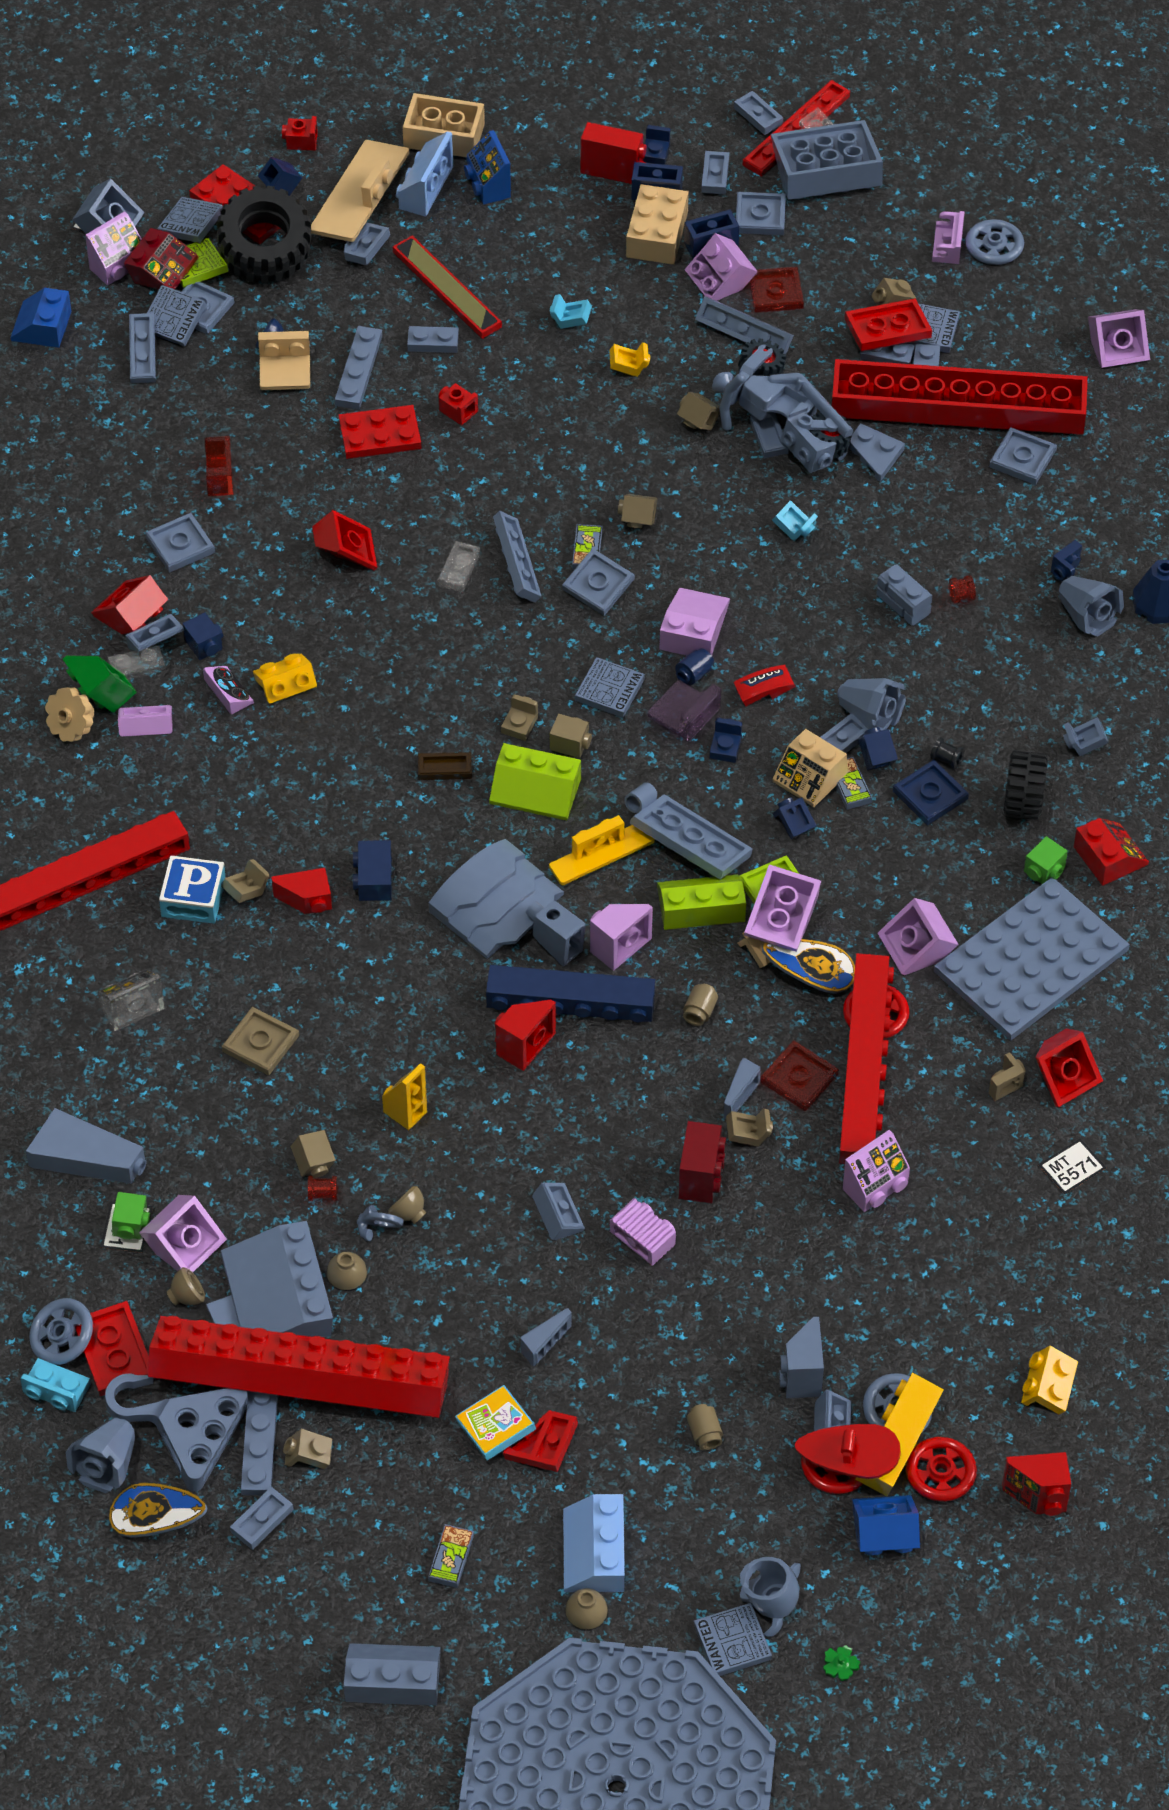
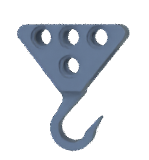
M122 1374L114 1378L108 1384L105 1392V1404L109 1414L113 1418L125 1419L128 1422L150 1421L154 1423L187 1489L193 1492L201 1490L247 1410V1391L226 1388L165 1399L134 1408H125L116 1402L115 1396L117 1393L126 1388L134 1389L153 1384L154 1378L148 1377V1375ZM223 1411H231L233 1414L230 1416H224L220 1413ZM184 1422L192 1423L193 1426L185 1428L182 1427L180 1424ZM215 1434L218 1435L220 1438L216 1440H210L207 1438V1436ZM197 1458H202L206 1460V1462L203 1464L194 1463L193 1460Z

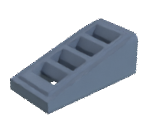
M742 1058L724 1101V1119H726V1116L731 1111L737 1112L760 1084V1066L746 1058Z
M569 1308L564 1309L521 1336V1353L532 1366H535L571 1327L572 1312Z

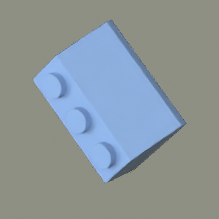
M447 131L426 142L422 150L416 153L412 168H408L403 184H399L396 191V198L399 199V209L427 216L453 168L451 132Z
M593 1494L563 1508L564 1592H575L583 1588L594 1589L598 1592H624L623 1494Z

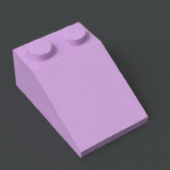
M679 588L666 611L660 629L659 650L687 656L692 651L703 648L712 655L730 603V598Z
M769 864L744 935L797 952L813 913L821 881Z

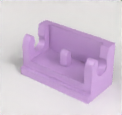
M964 211L959 213L941 212L939 218L949 219L950 221H936L932 262L959 264Z

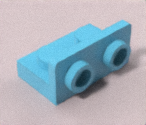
M39 1358L36 1360L28 1375L23 1374L20 1378L22 1390L29 1398L34 1400L42 1399L50 1402L59 1410L67 1409L76 1412L91 1385L90 1378Z

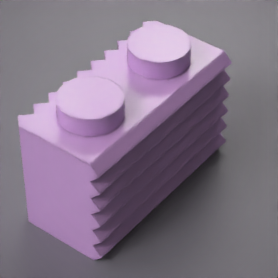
M633 1198L610 1219V1232L651 1265L658 1262L675 1245L676 1232L674 1226L666 1219H659L657 1215H654L652 1208L648 1204L640 1203L636 1198Z

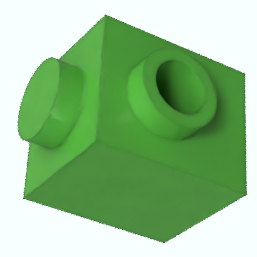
M1046 836L1026 856L1024 872L1032 880L1038 881L1041 884L1050 878L1056 880L1064 870L1068 851Z
M118 1192L112 1217V1236L125 1240H141L139 1232L150 1221V1212H147L146 1196Z

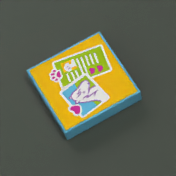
M505 1385L455 1416L457 1423L486 1460H489L536 1430L534 1422Z

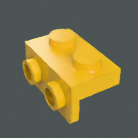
M290 654L282 661L265 663L260 666V669L253 671L255 681L264 689L266 700L269 703H274L317 686L312 664L302 654Z
M1052 1346L1035 1352L1029 1360L1030 1369L1027 1380L1022 1388L1024 1393L1021 1403L1028 1406L1036 1401L1057 1414L1065 1412L1078 1361Z

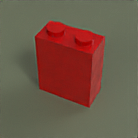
M587 122L581 136L580 173L632 184L634 163H646L643 159L646 154L647 145L643 144V134Z

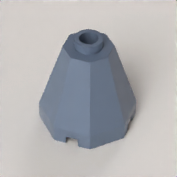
M1075 576L1065 579L1060 585L1059 599L1077 627L1087 634L1091 633L1098 637L1113 627L1117 621L1114 618L1116 612L1121 614L1124 608L1123 591L1116 586Z
M886 678L848 679L839 687L837 693L839 705L850 714L852 713L868 729L880 727L881 731L886 730L890 724L895 726L899 722L906 702L905 695L900 692V689L905 690L904 684Z
M115 1417L73 1442L66 1451L67 1468L72 1474L77 1471L81 1475L79 1481L86 1487L103 1493L110 1492L113 1487L115 1489L119 1488L126 1478L135 1441V1430L132 1428V1425L125 1419Z

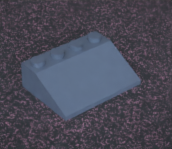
M865 120L771 134L782 186L788 200L882 186L883 161Z
M307 1221L276 1226L221 1250V1257L239 1327L263 1328L267 1331L280 1333L292 1332L296 1335L309 1337L331 1336L333 1316Z

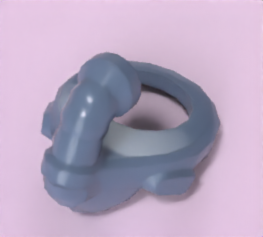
M370 1205L363 1213H360L357 1224L360 1236L365 1241H371L373 1232L371 1229H367L369 1224L384 1228H400L403 1226V1219L391 1214L378 1213L376 1207Z

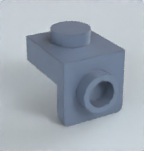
M1098 717L1076 728H1073L1069 722L1064 724L1067 732L1063 735L1068 748H1074L1079 756L1109 743Z

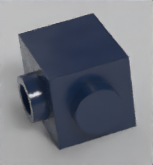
M274 157L269 159L258 174L266 188L267 186H274L275 190L278 191L284 189L288 191V196L291 195L303 178L290 163Z
M206 613L182 623L184 627V640L199 660L212 656L222 650L221 638L224 637L220 626L217 623L214 624Z
M880 727L866 730L864 732L865 735L858 740L867 771L892 765L898 760L889 729L881 731Z

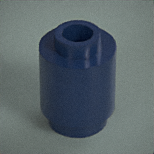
M703 648L692 651L676 664L675 670L678 680L687 685L695 684L711 670L714 664L712 655Z

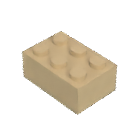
M413 93L403 125L404 147L422 150L426 142L448 131L452 133L453 155L467 157V154L480 141L485 125L484 104Z
M640 185L626 237L627 258L675 264L688 214L689 191Z

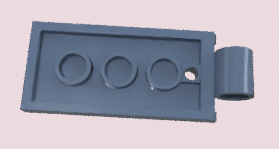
M650 783L641 784L625 796L624 802L626 807L631 812L637 813L631 818V825L720 880L751 857L753 849L665 794L657 799V791Z

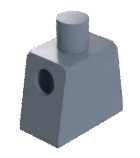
M537 901L528 907L526 914L534 920V938L560 965L564 967L583 951L586 924L556 901H552L545 908Z

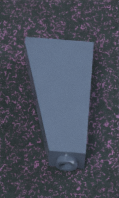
M54 1108L26 1150L28 1166L35 1169L130 1184L137 1175L143 1173L147 1163L142 1146Z

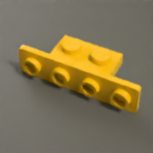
M618 815L612 819L603 820L599 825L588 830L578 832L572 837V853L551 862L549 869L561 885H565L653 844L655 839L633 825L624 828V821Z

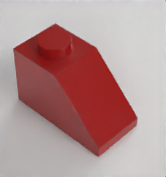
M325 868L271 877L273 896L302 913H321L332 909L331 892Z

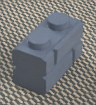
M894 565L880 574L876 595L901 617H904V620L911 626L931 613L932 595L900 566Z

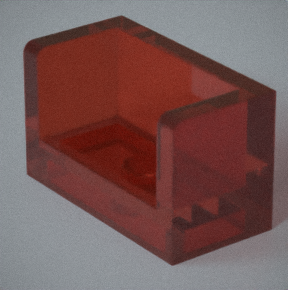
M230 436L206 437L204 441L208 496L234 495Z

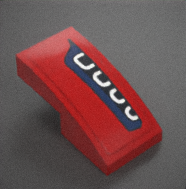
M785 665L766 668L734 681L745 706L767 695L774 699L796 687Z

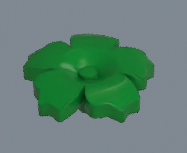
M845 1645L838 1647L837 1652L831 1648L825 1651L824 1661L826 1665L823 1667L825 1674L833 1678L838 1674L840 1681L849 1680L853 1675L852 1671L859 1670L860 1665L857 1657L851 1656L852 1648Z

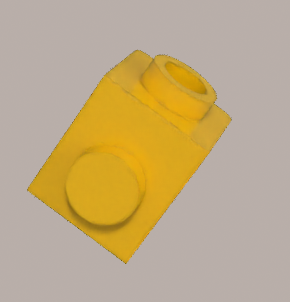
M642 342L637 350L613 344L609 350L610 368L638 377L641 371L649 365L650 354H648V344Z

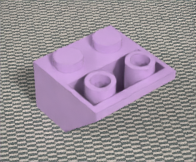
M717 233L712 236L685 268L687 274L705 297L716 301L743 290L758 272L733 240Z

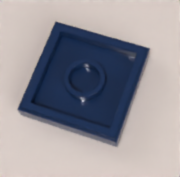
M932 760L893 786V792L926 825L931 824L966 801L969 793L935 760Z

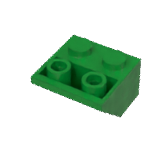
M65 656L63 658V661L68 666L67 674L81 685L78 688L81 694L86 695L88 700L92 698L101 709L105 707L114 713L137 693L125 674L99 656Z

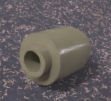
M708 984L693 986L683 1008V1017L688 1023L702 1026L704 1022L709 1020L718 1000V994L712 986Z
M699 1404L691 1408V1412L686 1418L695 1444L699 1445L701 1450H710L721 1445L723 1432L714 1407Z

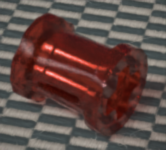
M308 1176V1201L318 1198H331L332 1201H337V1176H332L331 1179H314L313 1176Z

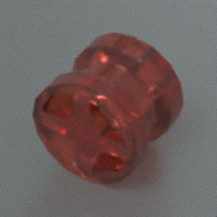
M966 575L963 579H949V593L953 604L960 603L964 599L968 601L976 599L975 584L971 575Z

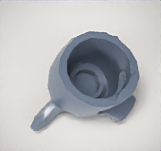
M762 1557L745 1565L740 1573V1583L742 1585L740 1599L743 1602L752 1603L753 1607L761 1615L773 1620L772 1626L763 1633L764 1636L776 1635L782 1628L783 1618L789 1615L797 1605L800 1591L797 1580L800 1573V1563H794L789 1567L781 1559ZM756 1570L760 1571V1575L755 1579L749 1580Z

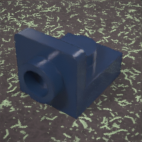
M647 125L644 143L647 145V149L643 159L644 162L665 165L670 148V128Z
M1076 540L1053 556L1051 573L1059 581L1063 582L1065 579L1074 576L1075 568L1081 561L1082 545Z
M716 719L709 759L736 763L742 739V722L733 719Z
M790 797L778 803L779 809L772 813L774 818L780 817L791 839L817 826L802 797L795 801Z

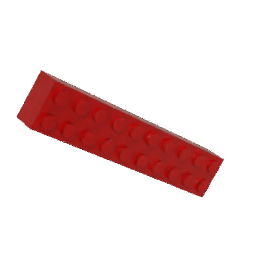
M835 359L832 407L840 416L851 419L1010 429L1011 427L1025 431L1084 434L1088 376Z
M160 1316L149 1346L148 1377L439 1418L447 1388L450 1356L441 1355L436 1352H416L407 1348H388L378 1344H359L350 1340H331L321 1336H302L292 1332H273L263 1328L238 1327L234 1324L209 1323L206 1320L194 1321L180 1319L177 1316Z

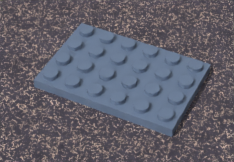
M1050 878L934 965V973L1011 1041L1129 950L1130 944L1057 880Z

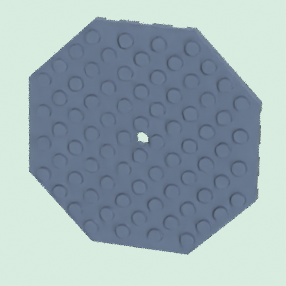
M568 1638L473 1706L459 1810H769L776 1740L698 1651L686 1650V1653L668 1651V1648L643 1646V1648L625 1646V1643L607 1641L591 1643L582 1642V1639ZM613 1781H621L625 1785L623 1793H614L609 1791L608 1785Z

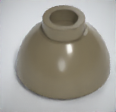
M412 1186L388 1209V1214L400 1217L403 1221L411 1220L413 1224L420 1220L427 1212L423 1209L424 1198L418 1186Z
M353 1252L338 1253L330 1260L327 1267L329 1282L341 1290H351L359 1287L367 1276L365 1262L359 1255Z
M185 1267L179 1269L172 1279L171 1288L167 1290V1295L174 1305L179 1303L197 1305L204 1302V1289L194 1273Z
M583 1588L575 1591L569 1597L565 1611L569 1622L575 1627L593 1629L605 1621L608 1607L605 1598L598 1591Z

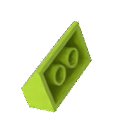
M503 743L495 767L489 804L567 821L581 781V760Z
M738 874L726 875L721 880L717 877L657 882L664 930L745 922L746 898L743 881Z

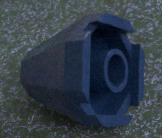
M1157 560L1133 589L1132 599L1135 613L1139 616L1141 614L1145 615L1147 621L1152 624L1169 623V560Z

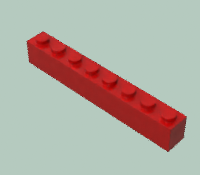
M175 811L159 815L144 824L135 825L123 833L112 835L95 845L86 846L69 856H63L48 865L37 867L20 877L8 880L0 885V931L167 860L170 856H176L190 850L188 832Z
M856 953L839 1164H845V1159L875 1140L876 1131H882L883 1114H877L878 1106L884 1105L885 1089H879L880 1081H885L887 1068V1065L881 1064L882 1056L887 1057L889 1040H883L884 1032H889L890 1016L885 1015V1008H891L892 991H887V983L893 984L894 967H889L890 956Z

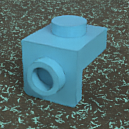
M558 294L554 296L550 307V314L560 329L587 324L592 305L588 299L565 303L562 296Z
M790 500L772 521L795 541L800 535L805 538L815 528L812 523L818 516L814 513L808 518Z

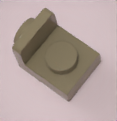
M514 694L511 698V709L501 726V733L526 741L538 718L537 701Z
M1010 1052L1004 1055L1003 1070L996 1072L990 1080L989 1094L994 1101L1023 1087L1025 1068L1019 1059H1015Z

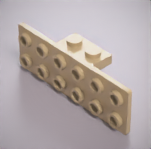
M365 140L312 222L311 234L354 242L409 155V148Z

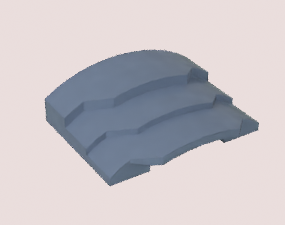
M504 839L484 848L456 870L429 901V912L488 959L503 945L516 944L533 928L534 920L526 914V910L533 902L537 901L545 908L552 901H557L562 897L564 891L546 878L542 871L525 859L523 852Z

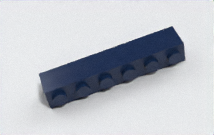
M490 965L486 989L487 1008L505 1010L515 1004L553 1000L556 1002V1015H576L582 1018L600 1017L607 1020L623 1019L634 1022H652L655 999V979Z

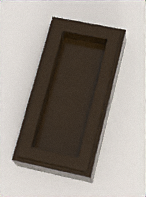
M471 752L418 753V780L472 779Z

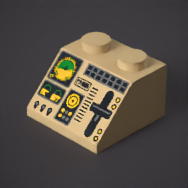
M805 729L788 745L775 772L773 782L796 797H802L804 802L815 807L837 786V782L848 773L847 754Z

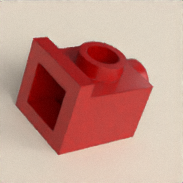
M312 116V119L288 118L287 125H282V139H286L287 149L316 151L318 136L317 116Z
M456 383L450 388L445 386L441 389L438 395L439 411L461 426L478 412V394L475 392L471 394Z

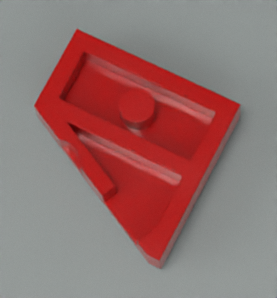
M549 1410L535 1425L536 1430L523 1437L514 1447H508L504 1450V1458L558 1472L578 1425L577 1417Z

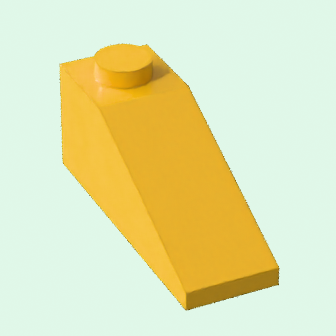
M421 1063L402 1077L394 1086H389L382 1096L383 1112L407 1130H410L427 1113L425 1066Z

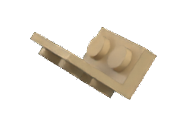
M309 331L258 332L260 389H309Z

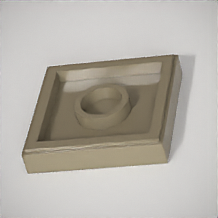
M252 1007L222 1045V1052L269 1076L299 1037V1030Z

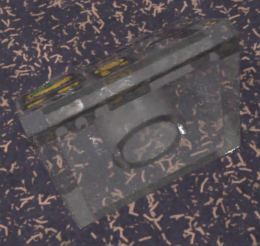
M148 969L140 973H134L127 979L116 984H110L103 990L98 991L100 1008L114 1031L165 1009L161 978L157 973Z

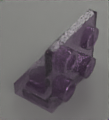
M677 680L648 711V717L690 741L721 708V688L712 684L706 691L703 690L700 693L682 681Z

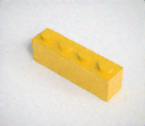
M914 1373L911 1374L908 1381L901 1380L894 1393L895 1396L899 1397L895 1406L889 1403L881 1418L886 1421L884 1427L894 1432L900 1442L901 1456L899 1462L890 1473L880 1478L864 1479L857 1477L856 1480L888 1496L944 1389Z

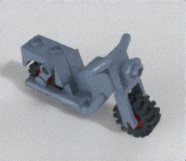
M752 339L750 343L746 342L742 348L738 362L739 374L734 377L731 372H722L716 375L713 380V391L723 393L719 407L722 428L725 431L732 428L730 406L739 400V405L759 420L765 419L770 412L780 413L787 418L781 443H784L810 473L830 466L833 458L838 460L844 459L853 435V427H850L851 423L849 421L846 422L845 417L837 413L801 373L782 374L786 362V354H783L784 350L782 348L778 349L779 345L777 343L771 345L770 340H767V343H765L763 339H759L758 342Z

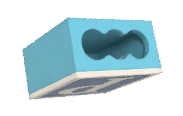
M170 856L159 898L161 917L215 924L223 893L221 886L224 878H226L224 862Z

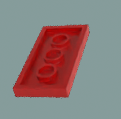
M222 164L190 189L189 194L192 199L224 205L228 204V199L233 195L238 197L239 191L246 188L248 191L253 190L255 185ZM257 223L248 227L243 233L258 244H261L278 231L280 227L271 223Z

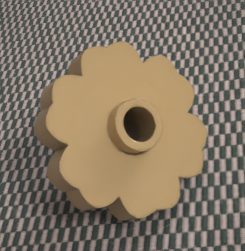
M66 687L58 689L56 694L49 696L45 706V710L49 714L46 723L50 727L52 734H59L61 741L73 742L80 740L82 735L90 732L93 724L94 708L86 695H79L77 688Z

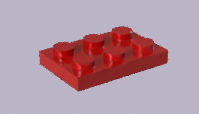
M916 298L845 311V321L861 351L932 338V328Z
M414 405L339 414V424L346 459L421 449V439Z
M125 1301L90 1313L93 1320V1332L90 1342L83 1353L99 1395H105L108 1384L119 1375H148L149 1356L128 1302ZM81 1325L75 1326L77 1336H80Z

